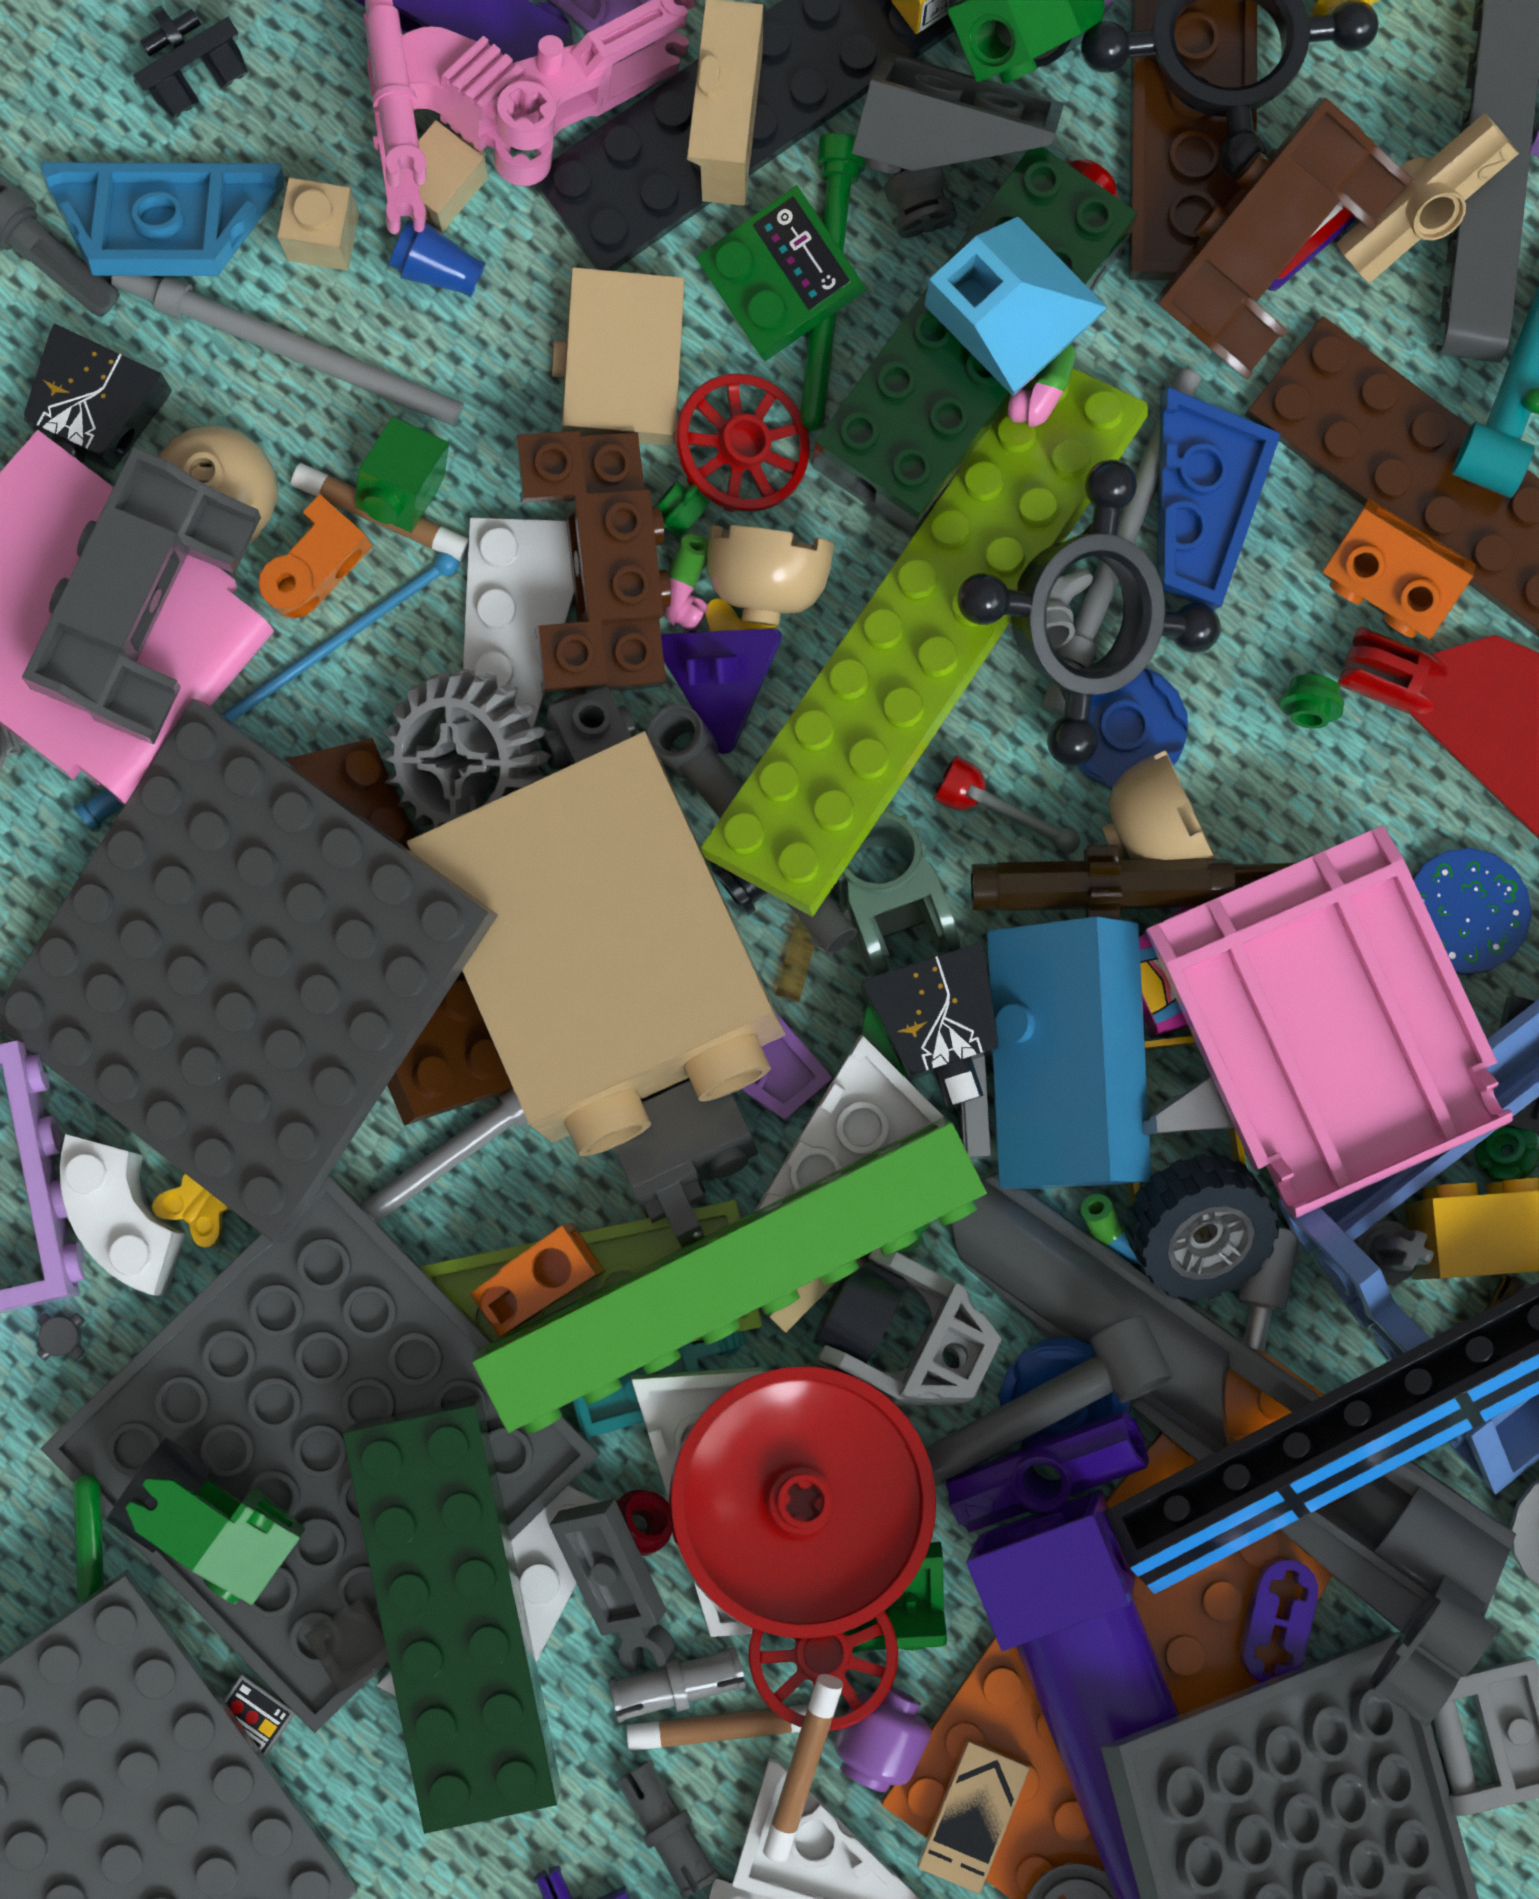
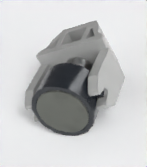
M878 1248L870 1252L866 1259L862 1257L857 1259L856 1262L859 1269L841 1280L817 1328L813 1343L823 1347V1349H820L814 1364L820 1368L851 1375L868 1383L888 1397L895 1405L961 1406L973 1399L1002 1338L985 1315L976 1310L969 1300L968 1292L963 1285L943 1277L898 1252L882 1255ZM906 1288L921 1296L928 1306L931 1318L906 1369L898 1372H881L866 1363L883 1337ZM943 1351H948L954 1356L956 1360L955 1369L945 1364L942 1356Z

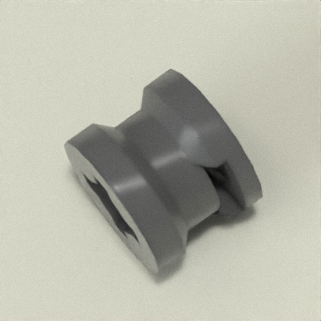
M938 166L916 171L906 170L889 179L884 185L887 201L896 205L898 216L895 219V226L900 237L911 238L923 232L928 233L942 229L956 219L957 212L954 203L950 199L945 198L943 192L946 178L942 167Z

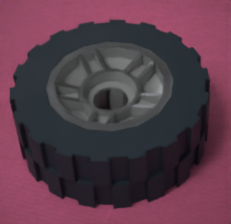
M1206 1154L1194 1155V1158L1183 1161L1180 1159L1170 1163L1171 1166L1162 1172L1160 1170L1150 1177V1181L1144 1188L1140 1187L1135 1194V1201L1132 1206H1129L1126 1214L1128 1226H1125L1126 1237L1130 1242L1129 1245L1151 1284L1158 1290L1163 1289L1167 1296L1176 1299L1179 1296L1185 1297L1187 1301H1198L1202 1297H1209L1211 1299L1222 1296L1221 1293L1230 1289L1235 1290L1244 1285L1243 1282L1251 1275L1255 1276L1262 1269L1261 1265L1266 1258H1270L1274 1251L1273 1243L1275 1239H1278L1279 1227L1276 1224V1220L1279 1218L1268 1196L1254 1174L1249 1172L1246 1165L1238 1160L1235 1162L1231 1161L1225 1155L1217 1154L1216 1157H1212Z

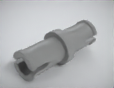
M736 1647L682 1663L678 1662L677 1657L668 1660L664 1668L617 1681L615 1679L608 1681L618 1723L624 1722L625 1719L676 1706L677 1712L690 1709L689 1702L738 1688L739 1690L746 1688Z

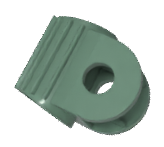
M890 807L882 813L853 858L867 848L882 846L894 849L902 854L909 862L910 867L903 875L893 881L870 883L852 874L847 865L833 886L834 890L839 891L840 906L847 905L851 911L853 925L857 928V934L854 938L871 977L890 970L885 958L889 956V952L883 938L923 923L927 925L937 952L943 950L946 954L961 949L958 932L946 896L935 869L926 859V843L920 842V828L913 827L907 821L906 814L900 817L891 813Z

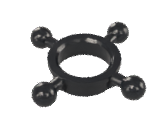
M1160 0L1155 12L1152 30L1126 32L1121 25L1115 22L1101 21L1085 32L1081 42V54L1085 63L1091 69L1101 73L1118 70L1125 64L1128 58L1146 57L1158 63V68L1165 84L1181 102L1198 112L1226 117L1228 136L1220 146L1218 158L1222 171L1228 177L1235 180L1255 154L1259 151L1265 156L1269 154L1266 141L1253 130L1251 112L1276 98L1293 82L1305 60L1309 43L1332 40L1342 50L1350 52L1359 51L1366 48L1375 39L1379 28V20L1373 7L1362 0L1345 1L1338 5L1331 15L1308 16L1302 0H1252L1260 5L1275 22L1281 40V57L1277 66L1266 77L1242 87H1221L1208 83L1196 76L1181 59L1175 42V23L1182 12L1198 0Z
M1115 459L1103 460L1097 463L1087 474L1085 491L1088 499L1095 506L1092 523L1081 535L1054 544L1040 552L1023 571L1017 584V590L1007 589L1005 583L993 574L977 573L968 577L961 584L957 594V603L961 614L974 624L989 625L998 621L1003 615L1011 616L1014 638L1023 657L1034 669L1059 686L1065 700L1064 714L1062 718L1051 726L1047 735V746L1052 757L1057 762L1066 766L1082 765L1090 760L1096 752L1098 745L1097 732L1088 721L1092 695L1113 692L1134 680L1152 659L1161 636L1171 637L1175 644L1186 652L1201 653L1210 649L1217 642L1221 632L1218 615L1205 604L1190 603L1181 607L1177 612L1165 611L1164 591L1155 566L1138 546L1127 539L1116 536L1120 509L1127 506L1136 493L1137 482L1132 469L1124 462ZM1096 557L1105 562L1114 571L1119 580L1123 595V619L1119 634L1109 652L1095 664L1075 669L1059 657L1051 644L1046 625L1047 604L1056 581L1068 567L1084 558Z

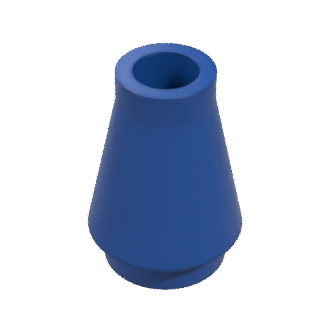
M410 220L406 222L389 261L390 267L402 272L401 279L457 291L469 297H472L476 283L486 265L485 262L474 258L425 221V228L422 232H416L413 228V222Z

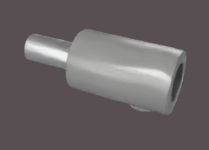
M1279 1228L1278 1239L1274 1240V1251L1271 1257L1266 1258L1261 1265L1262 1269L1255 1276L1251 1275L1243 1282L1244 1285L1240 1287L1238 1300L1248 1302L1250 1305L1243 1341L1252 1349L1264 1352L1272 1310L1275 1308L1286 1310L1294 1266L1299 1259V1242L1292 1231Z

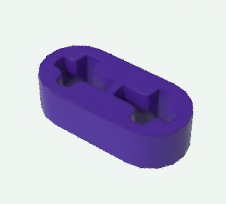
M1278 1557L1267 1561L1259 1569L1251 1592L1239 1645V1657L1243 1668L1251 1677L1261 1683L1302 1667L1318 1600V1584L1315 1575L1306 1565L1291 1558ZM1293 1570V1581L1302 1586V1594L1300 1598L1289 1597L1286 1602L1283 1618L1277 1617L1279 1596L1269 1591L1272 1579L1283 1580L1286 1571ZM1274 1625L1281 1626L1278 1646L1288 1652V1657L1285 1663L1274 1662L1271 1672H1264V1662L1254 1656L1257 1645L1267 1646L1270 1643Z

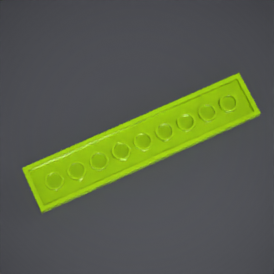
M1073 368L1069 383L1046 422L1035 427H1029L1028 422L1015 423L1008 417V405L1005 407L963 463L700 847L706 859L812 917L815 915L1011 622V616L1003 615L998 621L989 625H978L968 621L961 614L957 603V594L961 584L971 575L990 573L999 577L1005 583L1007 589L1017 590L1019 578L1027 565L1046 548L1065 541L1090 504L1085 491L1087 474L1094 465L1103 460L1120 459L1148 417L1147 402ZM1037 375L1023 388L1033 391Z

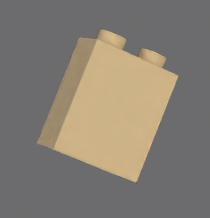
M645 731L407 841L412 853L498 914L462 971L528 1124L550 1142L554 1143L570 1135L579 1156L598 1154L635 1138L651 1126L642 1101L690 1080L699 1101H710L729 1095L754 1083L771 1070L762 1046L785 1036L786 1033L707 860L702 853L665 768Z

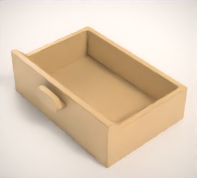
M706 0L687 156V160L701 167L702 201L742 206L746 204L763 54V4L726 0Z
M572 268L566 341L554 340L551 377L564 378L560 432L580 431L581 436L638 432L639 444L673 445V433L676 431L685 278Z

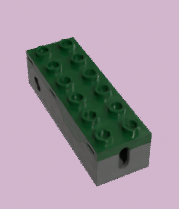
M1043 147L1030 149L1021 158L945 264L977 235L1019 217L1093 292L1126 247L1138 212L1118 199L1113 177L1096 162L1089 159L1064 162ZM927 288L817 437L813 459V468L912 537L963 463L1008 405L1011 395L924 306Z

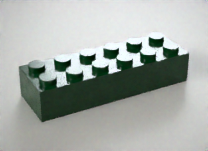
M482 1397L352 1424L343 1432V1438L424 1834L556 1806L561 1790V1782Z

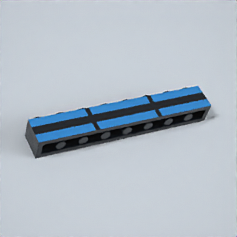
M1539 1282L1105 1510L1104 1512L1130 1569L1156 1594L1538 1395Z

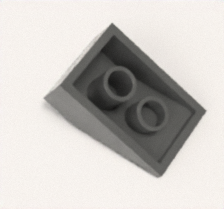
M886 51L870 81L852 154L865 157V164L875 170L897 174L901 172L902 168L916 171L1051 146L1064 102L988 80L976 82L971 75Z

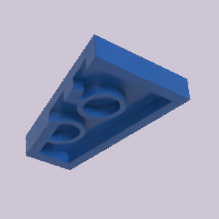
M1170 387L1160 392L1157 572L1164 591L1193 603L1205 604L1216 610L1223 604L1281 433Z

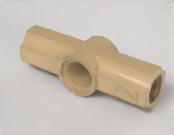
M1483 113L1432 159L1418 157L1400 166L1414 179L1411 184L1400 191L1376 220L1378 223L1372 230L1367 229L1359 222L1336 243L1337 247L1357 272L1370 284L1420 239L1437 240L1452 233L1465 216V200L1514 159L1519 152L1490 117Z

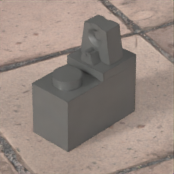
M690 1081L643 1102L651 1126L635 1138L614 1147L615 1153L646 1218H650L651 1222L654 1223L667 1217L682 1248L705 1237L691 1205L705 1199L703 1193L706 1191L701 1181L711 1176L714 1178L731 1176L747 1165L749 1158L759 1154L751 1132L732 1093L710 1101H699Z

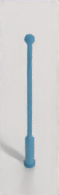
M440 552L435 557L433 566L221 715L233 722L437 577L454 574L459 567V561L448 553ZM104 788L85 803L80 801L73 807L83 822L93 832L100 827L99 823L124 805L109 790Z

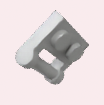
M1527 1656L1471 1670L1465 1677L1460 1678L1451 1696L1433 1719L1451 1787L1449 1799L1454 1816L1476 1814L1539 1798V1669L1536 1659ZM1473 1695L1495 1780L1493 1783L1477 1785L1455 1699Z

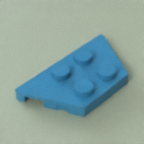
M42 162L41 167L46 187L92 276H218L284 188L281 163Z

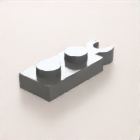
M615 1499L558 1511L549 1526L601 1636L618 1633L622 1641L619 1647V1658L629 1672L637 1671L643 1661L642 1647L648 1649L653 1654L658 1667L665 1666L674 1652V1641L664 1627L658 1624L665 1614L666 1608Z

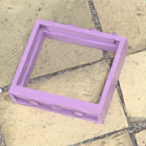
M18 1040L0 1044V1068H3L44 1280L0 1290V1314L80 1296L78 1281L85 1280L82 1266L85 1256L80 1243H70L65 1220L68 1216L63 1203L60 1180H57L53 1155L59 1154L62 1151L60 1130L53 1115L45 1117L40 1092L49 1090V1075L43 1070L39 1054L33 1055L25 1049L24 1043Z

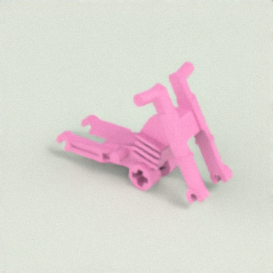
M364 0L366 12L363 14L369 52L367 68L377 136H373L374 148L380 152L387 197L386 226L391 234L399 233L402 216H409L413 219V228L416 232H422L425 228L426 209L421 200L419 185H423L426 181V157L419 149L414 109H429L439 113L440 121L445 125L449 123L450 129L457 134L460 132L462 138L468 143H474V148L479 152L486 146L493 148L495 168L499 175L507 182L519 186L537 184L548 175L551 169L553 139L559 130L589 116L597 117L679 72L680 58L668 52H676L678 55H685L687 53L689 40L684 35L673 31L686 26L687 9L694 8L695 0H650L587 33L579 43L567 47L563 46L562 40L557 36H544L538 43L537 56L514 63L509 55L506 53L502 55L501 49L495 44L491 46L485 36L475 41L451 30L433 26L421 27L402 35L399 12L393 6L392 0ZM511 147L524 151L536 149V157L529 160L525 154H518L512 158Z

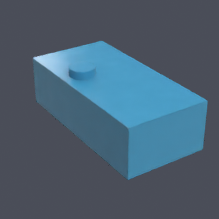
M1096 916L987 931L990 992L998 1038V1049L993 1053L999 1189H1055L1149 1182L1152 1176L1149 1134L1144 1135L1142 1123L1149 1120L1138 923Z

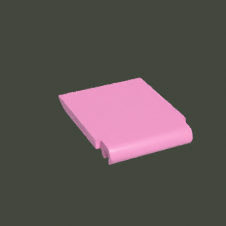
M37 430L0 472V724L70 779L74 780L82 771L97 786L101 784L125 806L192 699L205 702L211 707L270 638L274 630L261 615L233 594L238 588L234 578L217 566L187 555L137 660V663L176 679L181 686L154 745L96 722L88 712L29 689L22 679V675L52 616L49 612V604L53 591L62 578H70L80 558L77 555V546L82 531L91 520L98 521L114 488Z
M1384 825L1145 929L1253 1170L1264 1166L1267 1167L1285 1207L1295 1219L1512 1122V1111L1509 1109L1503 1110L1494 1095L1493 1088L1497 1087L1499 1083L1486 1069L1498 1062L1409 869Z

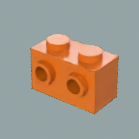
M1369 498L1331 555L1322 573L1332 578L1329 586L1343 598L1355 604H1361L1365 599L1385 611L1382 619L1396 631L1411 638H1414L1418 632L1431 640L1473 578L1476 564Z

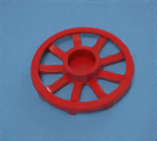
M740 373L725 374L712 378L700 385L686 399L677 419L676 431L673 433V443H676L677 455L687 476L686 481L690 486L692 484L698 487L697 490L712 502L724 507L723 510L729 512H755L778 505L796 490L808 467L810 455L809 435L807 428L802 424L799 409L780 388L754 375ZM739 384L751 385L766 391L753 415L743 414ZM722 386H726L731 417L728 420L724 419L704 397ZM778 399L787 409L794 423L769 430L762 420L773 402ZM695 409L718 430L717 434L711 435L688 431L690 419ZM798 434L800 444L798 462L791 461L770 451L772 441ZM689 445L714 447L718 450V454L698 469L692 458ZM762 461L792 474L790 480L779 491L775 492L770 486L761 469ZM723 464L730 466L726 494L716 489L705 479ZM744 470H748L762 498H738Z
M883 1611L875 1617L878 1621L877 1624L850 1636L840 1633L820 1638H793L796 1641V1646L792 1650L760 1651L764 1632L753 1628L749 1641V1667L755 1687L764 1702L782 1719L802 1727L805 1716L789 1709L782 1702L803 1681L811 1680L815 1686L817 1677L820 1674H829L843 1682L841 1693L853 1711L844 1716L833 1718L829 1731L847 1728L865 1719L885 1699L891 1689L897 1671V1638L887 1613ZM884 1635L886 1666L858 1659L852 1655V1649L855 1646ZM794 1662L797 1665V1671L773 1693L765 1680L761 1664ZM850 1669L882 1678L874 1694L864 1704H862L845 1677L846 1671Z

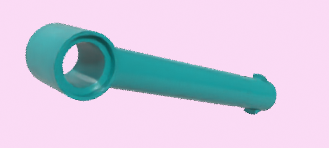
M1539 285L1487 423L1484 425L1475 421L1472 424L1460 447L1451 472L1456 477L1508 498H1512L1519 488L1535 450V445L1523 441L1521 438L1531 414L1524 406V396L1530 389L1539 388Z

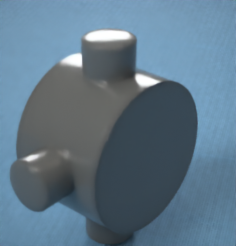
M47 1313L43 1314L37 1321L41 1326L38 1337L41 1348L37 1351L38 1356L44 1361L51 1355H70L74 1360H78L85 1352L79 1346L82 1338L80 1326L85 1322L84 1318L78 1313H75L71 1318H51Z

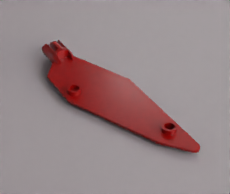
M1363 626L1357 627L1352 640L1354 647L1349 649L1344 662L1346 669L1340 673L1339 686L1410 714L1539 839V653L1497 635H1492L1429 654Z

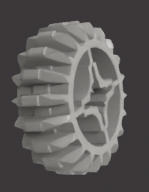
M468 669L455 671L452 675L444 672L431 676L430 680H427V684L422 683L413 686L407 691L409 700L398 703L392 709L399 723L389 725L382 733L395 745L393 749L386 750L380 758L393 763L396 771L385 784L392 786L400 785L404 792L396 807L408 809L415 806L417 809L414 826L426 827L433 824V828H437L544 778L536 770V766L547 763L552 755L543 750H537L535 740L543 737L547 729L537 726L530 727L527 719L531 716L535 706L528 703L519 706L514 705L518 687L506 685L498 688L497 675L489 673L475 676L474 671ZM445 713L446 722L440 724V739L436 745L432 746L436 726ZM457 751L458 754H451L450 752ZM473 759H480L482 761L474 763ZM500 768L495 791L485 803V790L490 789L491 774L494 769Z

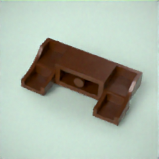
M1319 97L1278 149L1273 148L1267 156L1259 151L1249 160L1235 179V182L1241 188L1225 208L1218 202L1204 215L1193 232L1199 237V240L1191 248L1193 253L1154 299V302L1248 380L1253 374V368L1279 337L1283 338L1288 332L1283 325L1256 302L1337 204L1364 227L1372 230L1378 223L1376 220L1400 191L1404 187H1408L1414 179L1389 158L1353 120L1327 98Z
M580 431L516 435L514 449H517L522 489L520 492V502H568L565 506L577 622L538 625L535 629V636L539 641L543 677L541 682L542 693L597 690L606 686L609 690L620 691L662 686L666 683L659 619L664 616L663 608L670 606L671 586L667 570H659L656 545L663 544V517L660 508L652 507L650 489H644L638 432L581 436Z

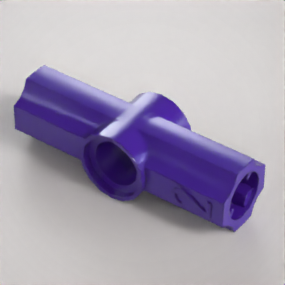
M1124 1410L1063 1434L1053 1432L1041 1433L1032 1438L1025 1448L974 1466L951 1479H947L945 1485L949 1495V1506L958 1524L964 1526L971 1533L1031 1510L1042 1513L1055 1511L1065 1504L1069 1496L1146 1469L1150 1459L1146 1451L1145 1438L1136 1419L1131 1418L1127 1411ZM1041 1463L1050 1465L1056 1469L1061 1479H1044L1037 1474L1033 1465Z

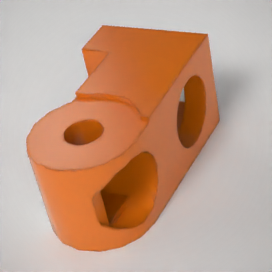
M320 494L303 511V514L312 525L310 530L287 555L276 557L269 561L259 576L258 585L262 597L276 613L286 618L296 619L312 612L373 547L368 537Z
M572 1222L560 1226L500 1268L498 1274L483 1283L470 1295L499 1338H501L578 1287L589 1282L604 1272L605 1269Z

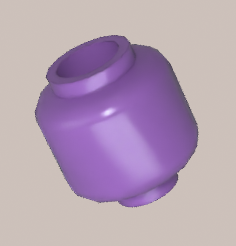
M891 1686L887 1696L873 1713L852 1726L839 1729L834 1740V1748L837 1755L843 1760L840 1766L841 1771L863 1786L879 1792H887L890 1785L902 1786L913 1777L932 1734L926 1720L917 1713L921 1703L910 1694ZM863 1692L857 1696L862 1704H864L874 1693ZM851 1707L849 1708L847 1714L853 1712Z

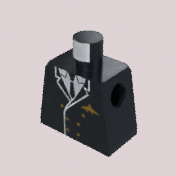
M54 323L27 402L24 421L34 433L39 430L81 463L86 457L114 470L166 402L172 389L160 372Z
M981 942L862 980L860 988L863 997L908 1080L935 1072L946 1108L984 1096L972 1060L994 1053L998 1049V1038L985 952Z

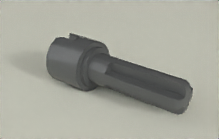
M0 173V251L13 248L27 261H31L91 313L103 317L116 304L120 296L118 289L102 276H92L87 264L36 220V203Z
M1389 1220L1377 1222L1354 1240L1381 1269L1387 1285L1399 1284L1409 1278L1417 1265L1429 1264L1434 1255L1433 1251L1424 1247L1428 1235L1418 1230L1410 1231L1401 1223Z

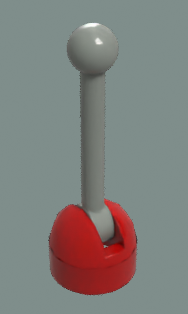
M955 755L942 777L945 778L943 783L940 781L934 793V801L957 811L969 810L978 805V803H982L1055 841L1057 849L1063 853L1075 851L1080 844V837L1074 829L1064 828L1060 830L986 792V781L981 769L958 755Z

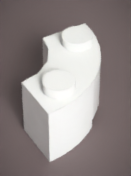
M65 1134L60 1161V1186L66 1213L76 1236L92 1258L121 1282L153 1296H167L185 1233L163 1223L147 1204L140 1181L142 1155Z

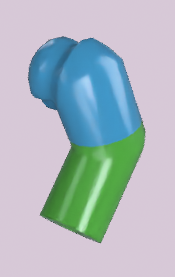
M1103 1194L1088 1196L1082 1202L1080 1212L1091 1236L1134 1266H1140L1129 1245L1130 1242L1126 1237L1125 1228L1120 1223L1110 1199Z

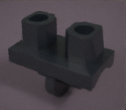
M161 5L150 11L158 29L140 39V44L149 57L168 45L172 51L133 75L134 83L143 97L150 94L155 103L171 120L180 116L181 112L195 107L200 102L183 76L184 72L201 62L204 64L220 91L232 84L233 80L247 75V67L241 51L235 43L238 40L239 33L229 17H226L185 43L182 37L201 26L198 17L192 9H189L171 20Z

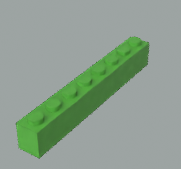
M943 1117L475 1351L472 1363L507 1433L523 1426L526 1433L531 1434L559 1420L563 1416L559 1408L582 1396L586 1404H591L613 1394L622 1387L619 1378L640 1367H643L646 1374H651L671 1365L681 1358L678 1348L700 1337L703 1338L704 1343L707 1345L731 1335L741 1327L737 1320L738 1318L760 1307L764 1314L768 1315L791 1305L800 1298L797 1289L818 1278H821L824 1285H828L849 1276L859 1269L856 1259L878 1248L882 1255H889L907 1247L918 1239L915 1232L916 1229L936 1219H939L941 1225L945 1226L967 1217L977 1210L974 1200L986 1195L987 1192L953 1123Z

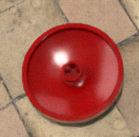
M787 1367L753 1376L733 1386L713 1401L697 1418L687 1433L673 1466L669 1491V1514L673 1538L686 1570L698 1588L720 1610L733 1619L768 1634L788 1638H820L846 1632L872 1620L892 1605L911 1584L926 1557L933 1536L936 1519V1489L932 1466L917 1431L904 1413L888 1397L868 1383L839 1371L819 1367Z

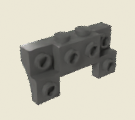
M133 447L98 521L91 520L82 531L77 546V555L80 558L70 578H62L53 591L49 604V612L52 616L22 675V679L29 689L88 712L94 721L154 745L181 686L176 679L137 663V660L187 555L235 574L261 519L258 509L205 485L167 460Z

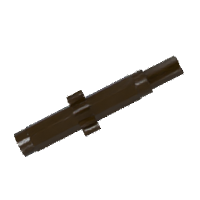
M1087 845V848L1084 849V861L972 864L971 904L972 910L1086 909V918L1097 916L1120 920V909L1197 907L1295 863L1233 864L1232 859L1208 860V858L1118 860V845Z

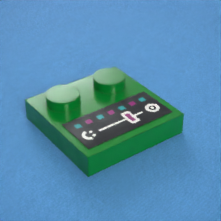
M798 185L695 257L765 362L867 291V288Z

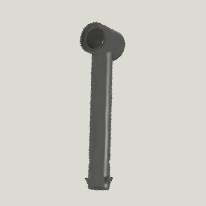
M680 704L666 706L652 717L648 725L647 736L658 757L668 770L677 777L688 779L720 819L742 785L718 756L717 741L696 711ZM687 732L695 733L694 740L689 747L679 752H671L672 744L678 736ZM827 895L813 917L787 903L813 936L809 939V943L823 949L826 954H833L843 949L857 934V928L853 925L851 911L847 909L843 912L829 895Z
M1138 1315L1128 1318L1101 1331L1090 1340L1096 1353L1095 1356L925 1448L932 1466L935 1487L946 1479L955 1477L1112 1392H1115L1119 1402L1122 1403L1141 1397L1170 1381L1174 1376L1144 1316Z

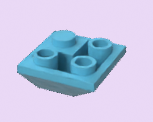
M1019 217L977 235L929 278L924 304L1012 396L1019 392L1104 314L1107 306Z

